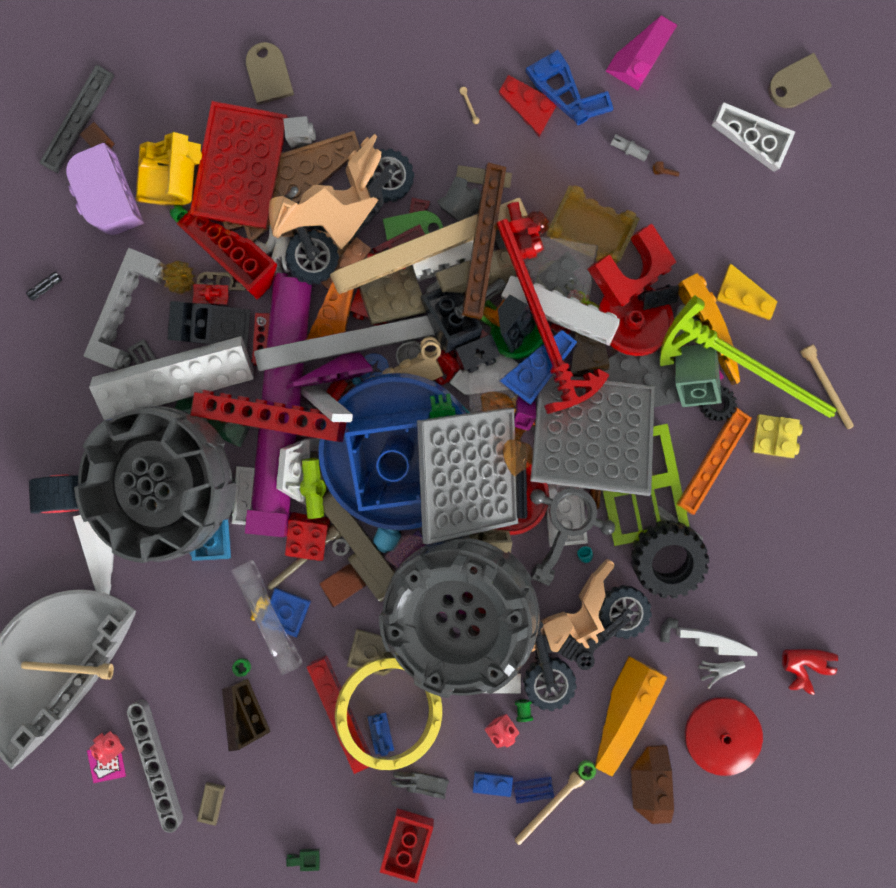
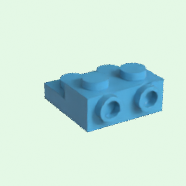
M228 519L223 520L212 538L202 547L190 553L192 561L231 558Z

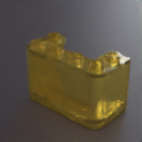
M569 185L546 234L550 238L596 260L610 254L617 265L640 218L636 217V214L629 210L617 214L611 207L606 206L604 208L598 205L599 203L594 199H585L586 195L581 187Z

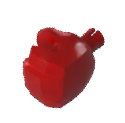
M519 202L507 204L511 219L509 225L522 258L531 259L537 257L538 253L544 250L538 233L541 230L540 226L531 218H522Z

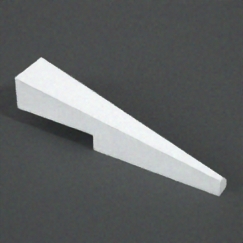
M81 515L73 516L95 591L110 594L114 558L112 548L98 537L88 521L83 522Z

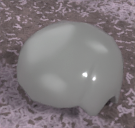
M415 340L404 341L397 348L396 359L398 364L400 365L406 359L416 358L421 352V343Z

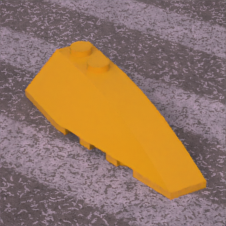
M696 273L677 284L679 285L678 296L683 304L686 305L694 295L701 298L705 302L703 310L695 314V317L700 319L702 325L708 326L709 330H715L718 338L733 346L726 323L715 303L717 300L714 294L706 288L707 283L703 276H699ZM717 351L718 362L731 385L739 383L740 377L737 362Z
M628 656L611 691V699L595 763L596 769L610 776L614 775L634 743L667 679V676L662 672Z

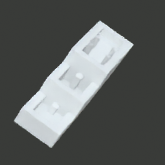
M678 627L676 629V635L680 638H695L697 645L714 647V652L718 655L757 656L755 650L728 637L693 628Z

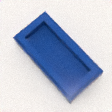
M608 91L581 99L584 108L590 115L589 118L611 112L614 109Z

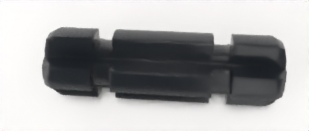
M57 272L51 273L49 278L46 277L36 284L34 289L31 288L26 292L28 298L33 301L36 300L40 294L43 295L54 287L53 284L57 285L61 282L62 278Z

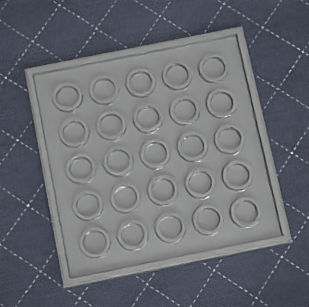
M553 374L537 395L530 481L650 496L655 386L606 380L598 392L587 400L572 407L547 414L544 405L562 402L560 395L563 392L557 390L559 383L554 382L553 378L556 375ZM572 376L570 378L571 380H584L583 377ZM574 388L577 396L586 392L585 388Z
M514 408L417 420L423 544L428 545L518 524Z

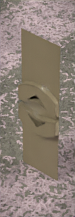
M458 165L456 177L466 179L468 182L483 184L485 169ZM505 173L503 187L510 188L512 173Z

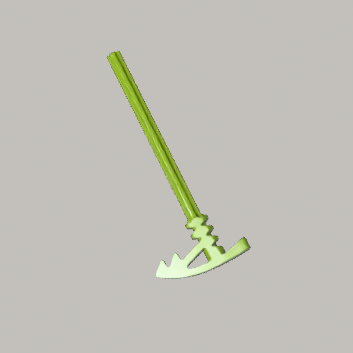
M696 295L689 300L677 315L665 335L660 351V366L674 364L672 357L682 355L680 347L695 339L697 344H702L706 349L708 347L714 348L830 418L836 415L837 409L718 338L715 330H709V327L706 325L702 326L700 321H694L693 316L703 310L705 302ZM680 329H682L683 331H685V332H683L681 335H679L678 337H676V338L674 339V337L676 336V334L679 332Z

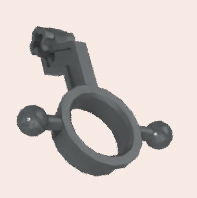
M534 489L531 492L530 499L534 504L544 503L550 506V520L558 530L551 550L543 558L541 564L536 563L532 570L531 578L547 586L550 585L555 576V570L552 568L558 562L568 535H583L593 525L599 527L605 535H610L615 531L614 522L611 520L602 521L596 518V503L591 495L583 489H564L556 494L553 499L545 496L541 489ZM567 495L578 496L587 506V519L582 526L576 529L564 527L557 519V505Z

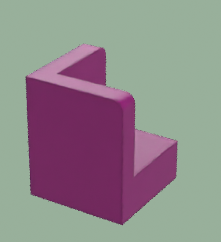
M518 397L516 400L517 410L514 413L515 427L529 431L536 419V402L533 401L530 405Z

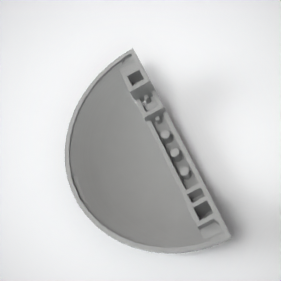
M68 590L51 594L33 602L18 613L0 634V757L10 769L15 768L61 724L99 678L94 674L22 669L21 663L28 661L98 667L103 663L109 664L127 634L135 616L136 610L129 604L102 592Z

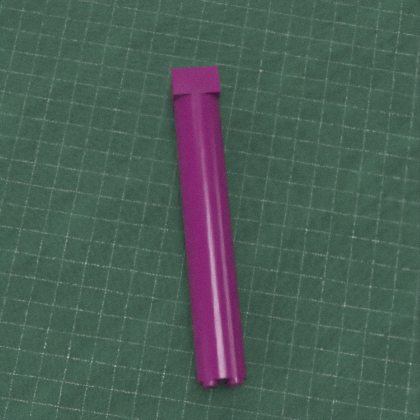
M276 273V277L273 279L267 348L307 340L312 285L306 282L302 283L297 278L288 277V274ZM304 362L264 370L261 400L268 401L267 405L273 406L274 402L286 404L285 408L289 409L292 408V405L300 406L302 387L286 389V385L303 376ZM268 411L266 414L267 420L271 416L270 411ZM286 414L284 417L285 423H287L289 420L288 414ZM258 428L251 508L247 510L245 534L275 537L287 536L288 522L292 515V512H289L291 497L276 489L280 449L296 443L297 434Z

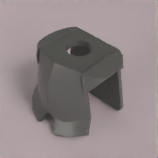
M455 177L446 196L437 200L441 210L458 222L473 216L479 210L481 192L478 188L471 190L467 187L468 181L461 177Z

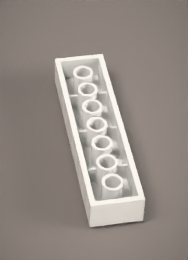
M239 336L92 377L89 388L103 419L108 420L130 409L159 406L194 396V392L202 393V390L213 391L253 380L254 368L243 338Z

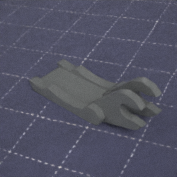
M395 771L393 773L395 778L409 779V781L392 780L391 785L395 787H407L408 792L425 794L441 799L446 797L447 784H449L448 779L411 771V773Z

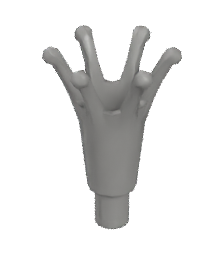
M703 660L702 664L708 666H698L699 669L712 671L711 674L701 678L702 681H705L708 678L714 677L707 686L710 689L722 677L745 668V663L742 660L718 664Z

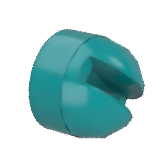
M584 546L577 551L578 558L582 563L592 561L593 551L590 547Z

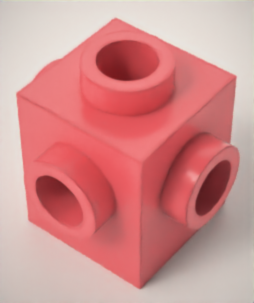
M507 714L495 718L484 729L497 748L503 746L506 748L510 747L515 743V738L519 734V731Z
M111 731L106 735L103 733L92 740L95 744L89 748L92 756L99 760L103 766L125 749L121 745L119 737Z

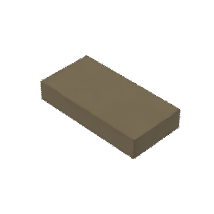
M206 782L197 822L216 826L225 786Z

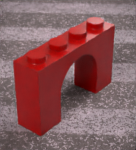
M652 223L629 237L643 262V269L638 279H630L623 275L610 254L587 268L612 307L618 305L623 307L631 301L629 299L631 296L641 294L644 291L643 287L659 280L657 277L660 274L663 276L672 270L671 266L676 263L675 258Z

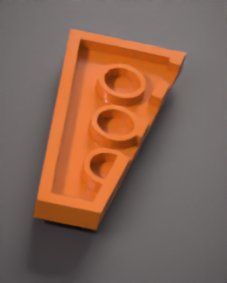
M332 282L307 340L346 332L354 289L338 294Z

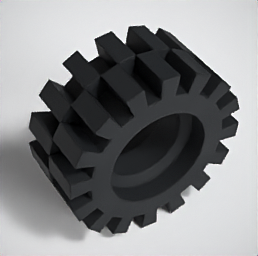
M720 386L721 397L725 402V406L721 411L714 410L711 404L699 405L702 408L700 410L701 413H704L706 418H710L709 420H725L730 418L731 414L736 411L734 408L737 407V403H735L737 399L733 396V391L730 392L727 387Z

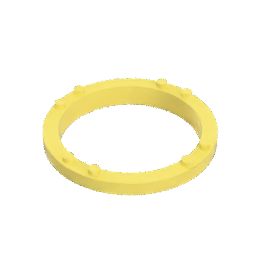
M391 657L370 661L353 672L344 683L337 698L335 708L336 729L345 749L362 764L379 770L403 768L420 759L434 743L442 721L441 697L425 691L429 705L427 724L419 740L407 751L392 757H375L363 752L354 743L347 726V707L350 697L357 685L368 675L387 668L404 670L397 660Z

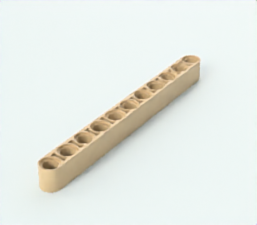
M516 198L500 205L498 222L503 219H507L508 222L511 221L507 204L512 202H519L522 218L528 217L521 198ZM478 214L336 270L330 274V277L338 294L474 240Z

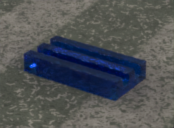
M551 777L513 783L517 804L555 798ZM548 783V786L518 791V788ZM549 791L547 793L519 797L520 795Z

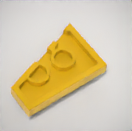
M732 264L728 265L716 300L770 320L778 301Z

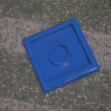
M275 587L261 624L297 638L311 601Z

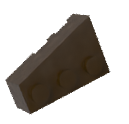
M248 678L239 680L222 689L229 752L240 750L271 732Z

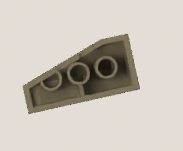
M503 248L493 251L488 286L499 278L503 279L507 285L510 276L515 277V269L507 249ZM470 260L435 274L442 292H465Z

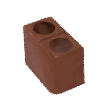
M351 563L319 583L332 607H335L366 586Z

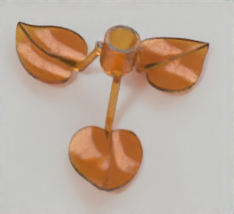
M487 392L480 396L483 411L514 408L513 401L506 394ZM515 427V440L509 439L503 446V458L513 476L528 468L532 464L533 456L532 447L528 443H521L520 439L527 430Z

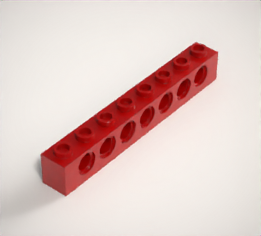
M202 390V393L194 392L191 416L336 442H343L347 422H332L318 409L310 408V412L303 411L304 407L292 405V408L289 409L285 408L286 404L274 402L273 406L267 405L268 401L256 399L254 403L249 402L250 398L238 396L237 399H231V394L220 393V396H214L213 391ZM216 402V403H217V406H216V409L214 410V409H213V404ZM232 405H234V412H233V413H231V406H232ZM250 408H252L251 416L248 414ZM268 411H270L271 416L267 420L266 414ZM286 414L289 415V420L287 423H285L284 417ZM304 417L307 418V424L305 426H303L302 420ZM325 420L326 427L322 430L321 422Z

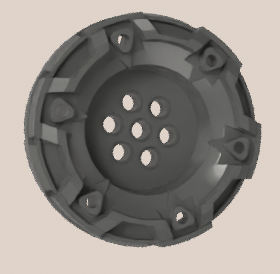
M140 407L122 412L111 420H104L91 432L82 446L85 451L80 463L78 486L74 487L83 522H89L98 537L112 548L113 554L134 562L168 561L187 555L202 547L212 538L223 520L229 518L235 502L236 482L232 480L230 463L224 450V440L204 419L194 418L184 411L170 407Z
M469 535L432 543L419 548L396 570L385 592L383 611L379 615V626L386 651L391 652L400 666L414 678L416 686L431 694L449 698L451 695L464 696L496 692L518 674L529 658L536 642L540 623V611L529 572L509 551L505 553L492 544L470 539ZM465 592H470L473 598H468ZM446 594L451 595L454 601L448 600ZM478 608H484L486 613H480ZM459 610L465 611L467 616H462ZM440 612H444L447 618H443ZM472 625L477 626L480 631L473 630ZM453 628H458L460 633L454 632Z

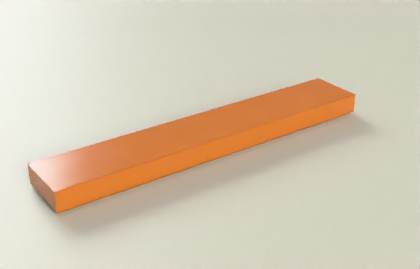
M734 408L736 411L725 422L676 504L691 515H695L752 419L738 408Z

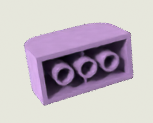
M105 143L79 152L69 160L66 169L67 178L70 183L68 188L72 196L76 197L78 212L83 215L87 222L109 235L120 234L144 224L118 157Z

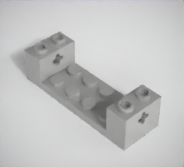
M128 247L84 357L117 370L129 367L131 362L130 353L111 346V342H114L117 337L116 330L118 325L124 320L125 315L123 313L131 303V294L133 289H136L139 284V275L160 284L167 276L168 266L158 259Z

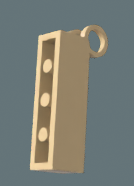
M433 336L425 337L420 344L421 352L416 358L406 359L395 368L389 367L380 375L408 373L427 378L431 381L443 376L442 368L437 360L441 354L438 340ZM428 345H434L436 347V349L432 352H428L425 350V348Z

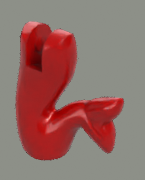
M815 649L784 650L782 655L783 669L794 673L797 677L788 688L790 690L803 688L807 693L814 695L812 683L803 665L822 675H835L838 668L826 666L827 661H838V655Z

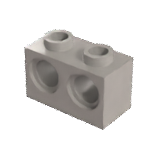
M307 116L284 118L285 138L291 149L313 144V140H316L315 128H313V123H309Z

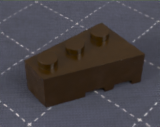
M576 332L575 340L577 343L573 350L571 368L573 376L580 377L587 373L593 374V371L597 369L602 371L610 370L605 344Z

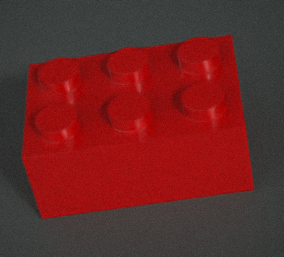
M397 808L382 858L380 873L417 883L433 831L434 819Z

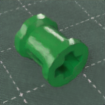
M518 699L515 701L518 714L516 717L517 722L533 720L530 708L532 702L529 699Z

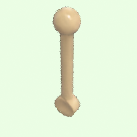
M461 87L460 94L465 98L473 117L472 122L478 124L480 120L476 117L467 96V88Z

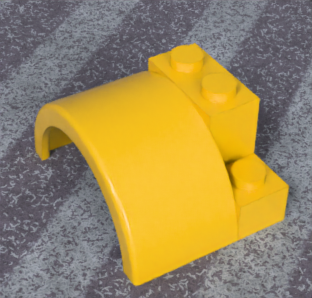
M175 132L165 135L164 140L152 143L147 141L140 144L135 201L157 205H186L191 203L194 165L199 164L202 158L201 144L189 142L187 135ZM158 163L166 164L169 166L158 165Z

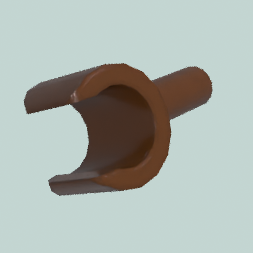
M659 161L653 164V173L655 175L670 174L679 176L678 171L664 168V162Z

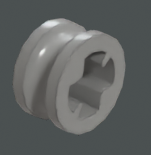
M339 538L333 543L332 550L336 555L343 556L349 552L350 546L344 538ZM341 542L342 544L344 542L346 544L344 547L346 551L342 552L340 550L339 552L336 549L338 548L337 543Z

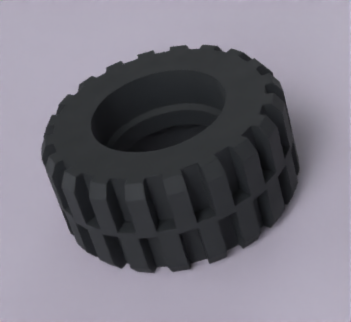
M667 520V524H664L662 521L656 522L657 526L652 527L649 525L646 527L648 531L645 533L641 531L638 535L639 541H634L632 545L634 550L631 551L632 567L641 585L648 589L651 594L657 595L658 593L661 598H667V595H670L674 599L678 598L679 594H682L684 597L688 595L689 590L695 591L698 588L697 584L699 582L703 583L705 580L703 574H707L709 570L707 566L709 563L708 550L698 534L691 527H686L684 523L678 522L675 524L673 520ZM668 545H679L685 548L687 552L686 560L678 570L671 573H660L654 570L652 566L653 558L661 548Z

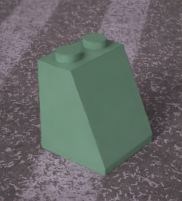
M702 344L680 347L682 355L676 356L675 384L682 407L721 403L717 350L712 347L706 349Z

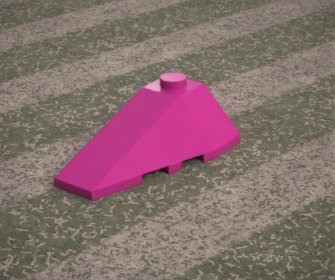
M661 15L615 54L606 72L638 91L677 27V24Z

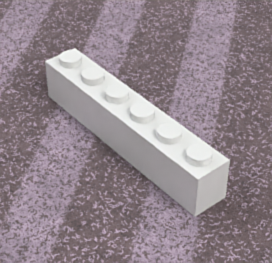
M511 275L501 295L502 301L509 295H512L528 304L518 277ZM539 283L533 284L548 321L610 346L619 326V319L615 314L610 312L603 313L593 305H583L576 298L570 297L569 299L556 290L551 292Z

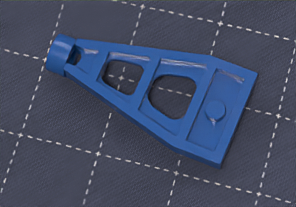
M559 50L526 68L525 72L535 87L574 120L577 125H581L589 119L590 115L583 106L569 65ZM560 74L563 77L565 86L554 90L547 84V80ZM570 91L574 102L566 105L559 96Z

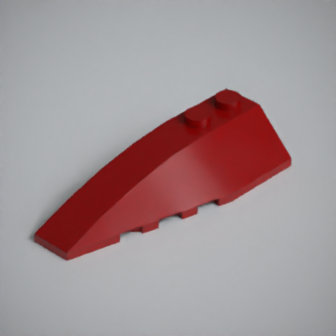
M190 210L176 223L257 300L271 287L277 263L252 240L244 238L234 231L227 230L223 226L211 222L209 219L191 216Z

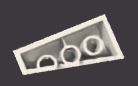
M723 103L718 108L712 122L714 128L773 172L780 169L795 134V131L726 103Z
M474 240L413 264L412 268L417 282L435 277L437 272L469 261Z

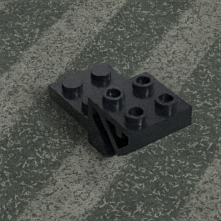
M170 301L167 340L214 344L242 336L247 348L250 310Z

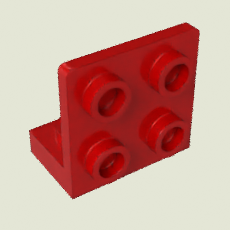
M293 512L288 522L285 555L323 561L330 519L328 517L310 519L307 517V514Z

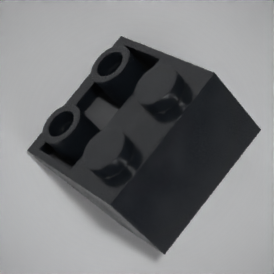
M509 295L498 308L501 335L509 352L513 354L522 345L525 337L534 330L536 323L528 304Z

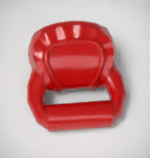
M442 350L437 360L447 377L445 380L442 377L435 379L434 381L439 385L450 382L454 374L460 369L455 356L450 352L445 353Z

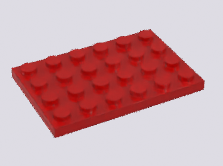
M211 101L202 148V158L199 163L190 209L191 216L267 230L269 201L274 195L285 138L284 118H288V115Z

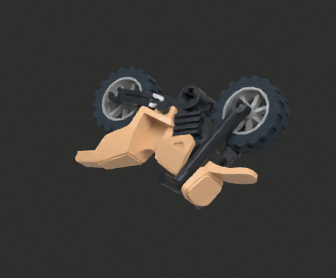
M606 559L590 575L579 594L582 606L577 613L561 612L549 616L539 623L536 642L532 650L536 653L535 659L537 662H533L529 670H526L523 683L529 700L541 710L548 709L549 711H554L556 708L558 710L563 708L565 704L568 705L571 697L573 698L575 695L574 690L577 688L576 677L565 661H561L560 658H552L548 653L557 652L571 662L574 660L580 669L589 670L595 663L593 653L599 646L608 641L612 636L617 638L623 637L624 639H629L631 636L634 638L638 636V633H643L646 625L648 626L650 623L649 618L652 617L651 605L641 591L633 586L620 585V587L615 586L611 588V591L605 592L603 581L614 568V563L610 559ZM627 598L633 600L628 606L626 605ZM637 604L638 611H632L631 608ZM632 615H637L635 619L632 621L630 617ZM563 677V683L556 682L558 678ZM540 679L543 684L536 686L537 680ZM546 688L543 695L537 691ZM552 691L555 694L552 696H548V693L551 694Z

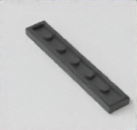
M96 64L39 162L41 165L57 174L59 173L80 134L83 132L115 77L111 72Z

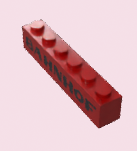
M326 655L310 662L307 666L308 672L353 773L356 774L369 768L348 753L338 736L335 724V708L342 688L328 656ZM348 704L347 726L354 743L363 752L371 755Z

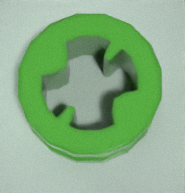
M584 760L579 763L578 772L583 779L590 780L595 776L596 768L591 761ZM584 766L592 767L589 774H586V772L582 773Z

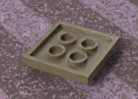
M412 265L358 287L371 325L426 313L420 298L422 293Z

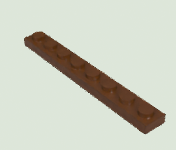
M489 162L485 167L461 314L462 316L476 319L483 317L497 230L496 223L498 222L506 173L505 166Z

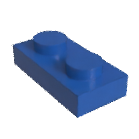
M475 771L472 791L473 793L511 797L513 776Z

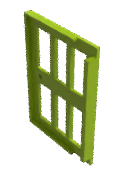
M668 423L653 426V436L660 435L668 471L667 473L652 476L651 498L656 522L661 520L654 489L671 486L678 522L684 523L686 527H690L687 512L676 505L683 493ZM602 490L608 519L615 524V531L612 533L614 546L632 543L635 540L639 541L638 535L640 532L645 533L648 530H643L635 494H631L639 531L622 534L614 497L628 495L629 493Z

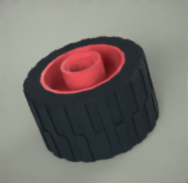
M63 474L29 480L30 513L79 512L74 487L78 486V476Z

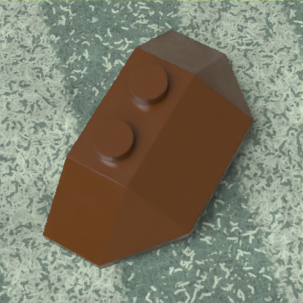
M667 745L647 746L631 767L632 805L651 824L671 823L674 813L672 768Z

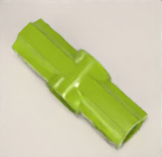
M302 459L303 480L300 484V493L305 496L307 517L310 519L324 517L322 496L326 492V484L320 477L319 459Z

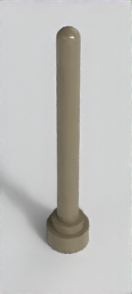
M334 524L328 527L325 545L329 541L337 540L342 536ZM298 558L268 583V589L273 590L308 559Z

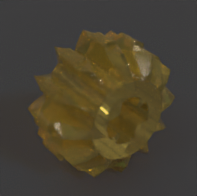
M182 261L166 264L167 269L162 270L165 276L161 278L166 280L164 286L169 287L170 292L178 294L191 290V286L195 284L192 280L195 275L191 273L193 268L188 267V263Z

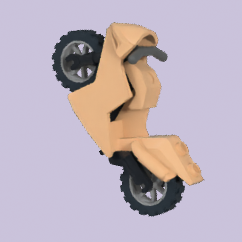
M375 134L371 138H365L360 145L362 148L358 152L354 150L348 157L349 162L346 167V174L351 185L348 190H334L332 186L313 185L303 193L299 204L292 201L298 193V188L294 186L285 196L274 197L269 201L268 211L272 235L277 239L294 236L288 244L285 261L287 269L290 270L291 275L294 278L296 277L298 281L312 285L313 283L320 284L322 281L328 280L330 274L335 271L338 265L339 257L348 248L350 243L362 233L364 228L373 221L383 204L388 203V201L393 203L398 199L401 200L409 192L414 182L413 165L408 162L409 159L406 156L401 155L400 151L395 152L389 148L388 150L374 149L373 145L377 138ZM377 166L382 170L381 173L375 172ZM401 173V181L394 176ZM391 180L397 183L398 186L392 188ZM326 254V263L317 257ZM298 258L304 259L302 266L298 262ZM315 262L322 265L323 267L319 270H316ZM312 266L313 271L307 270L305 267L311 268Z

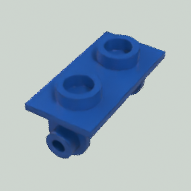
M386 712L368 716L375 754L385 756L389 751H394Z

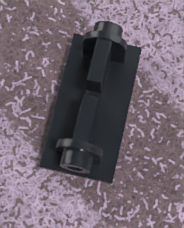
M668 284L665 287L657 288L655 291H643L638 295L639 301L643 302V310L676 303L678 301L679 285L671 286Z

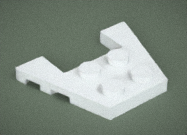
M308 437L281 448L276 489L305 506V496L300 493V484L303 480L301 460L310 458V451L319 452L320 439Z

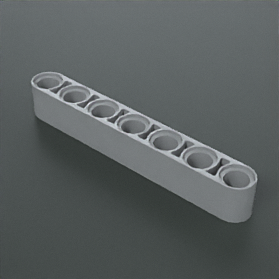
M139 699L128 707L127 716L161 827L165 832L171 833L182 823L183 814L150 706L146 700ZM135 706L141 708L142 714L135 711ZM145 725L148 731L143 732L140 726ZM146 743H150L153 746L152 751L147 749ZM152 762H156L159 765V769H155L152 766ZM157 780L162 781L165 787H160ZM163 799H167L170 805H165ZM168 818L175 819L176 824L170 823Z

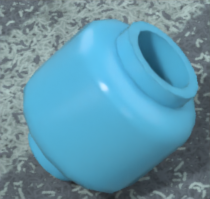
M378 527L373 542L377 549L383 553L394 551L401 539V533L399 530Z

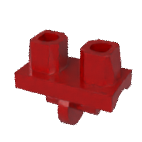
M193 284V304L228 305V285Z

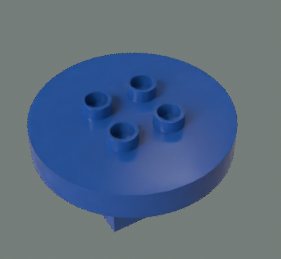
M388 373L374 376L358 383L340 398L338 403L353 414L352 421L346 423L343 442L320 439L319 463L322 476L330 493L347 512L369 525L383 529L410 530L422 527L417 420L431 418L430 409H432L430 396H435V403H439L438 395L442 394L443 402H447L446 394L450 393L436 382L418 375ZM450 393L456 415L466 414L460 402ZM326 421L323 425L322 430L326 427Z

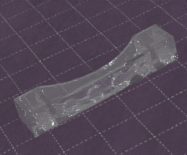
M251 560L231 570L281 675L300 667L302 660L271 605L254 561Z

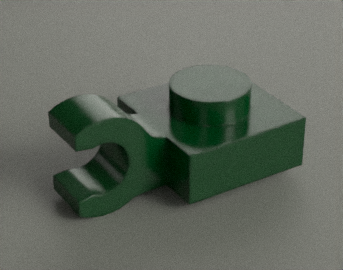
M320 848L300 849V855L287 854L286 866H300V871H320Z

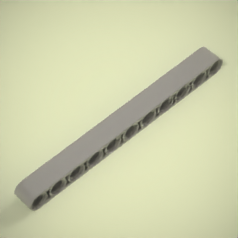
M428 316L260 349L254 351L258 371H264L433 336L435 333Z

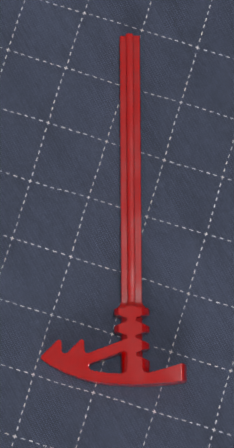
M503 219L496 224L552 363L550 372L556 375L553 379L555 383H559L557 390L563 392L560 395L562 402L544 405L546 413L551 414L577 405L592 397L604 385L609 374L597 369L593 371L594 375L592 373L584 374V380L570 379L573 374L571 371H567L569 364L562 360L507 219ZM574 388H585L586 392L577 396Z

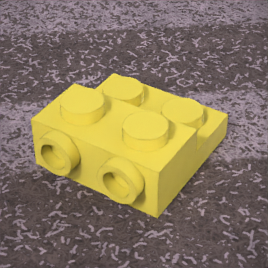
M757 415L752 452L794 458L800 449V445L797 443V437L801 435L803 429L802 425L799 424L800 420Z

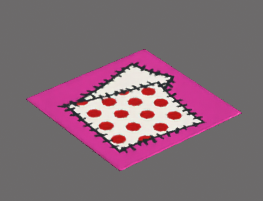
M87 750L93 783L126 777L122 753H119L103 766L99 760L92 756L91 750Z

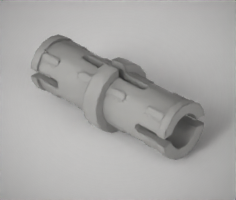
M615 134L610 144L624 151L626 155L630 154L643 162L650 152L635 144V141H629L618 134Z

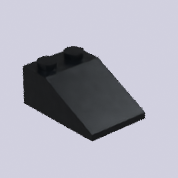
M441 288L421 295L420 298L435 336L445 353L480 339L483 327L478 319L467 316L461 319L455 313L454 309L464 302L462 293L442 292Z

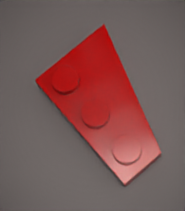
M508 75L499 91V95L513 110L517 111L527 125L529 124L537 136L540 137L556 105L543 93Z

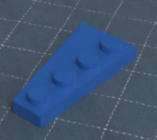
M560 330L553 337L562 360H564L577 341L563 330ZM544 344L499 380V382L530 405L553 375L550 372L552 363Z

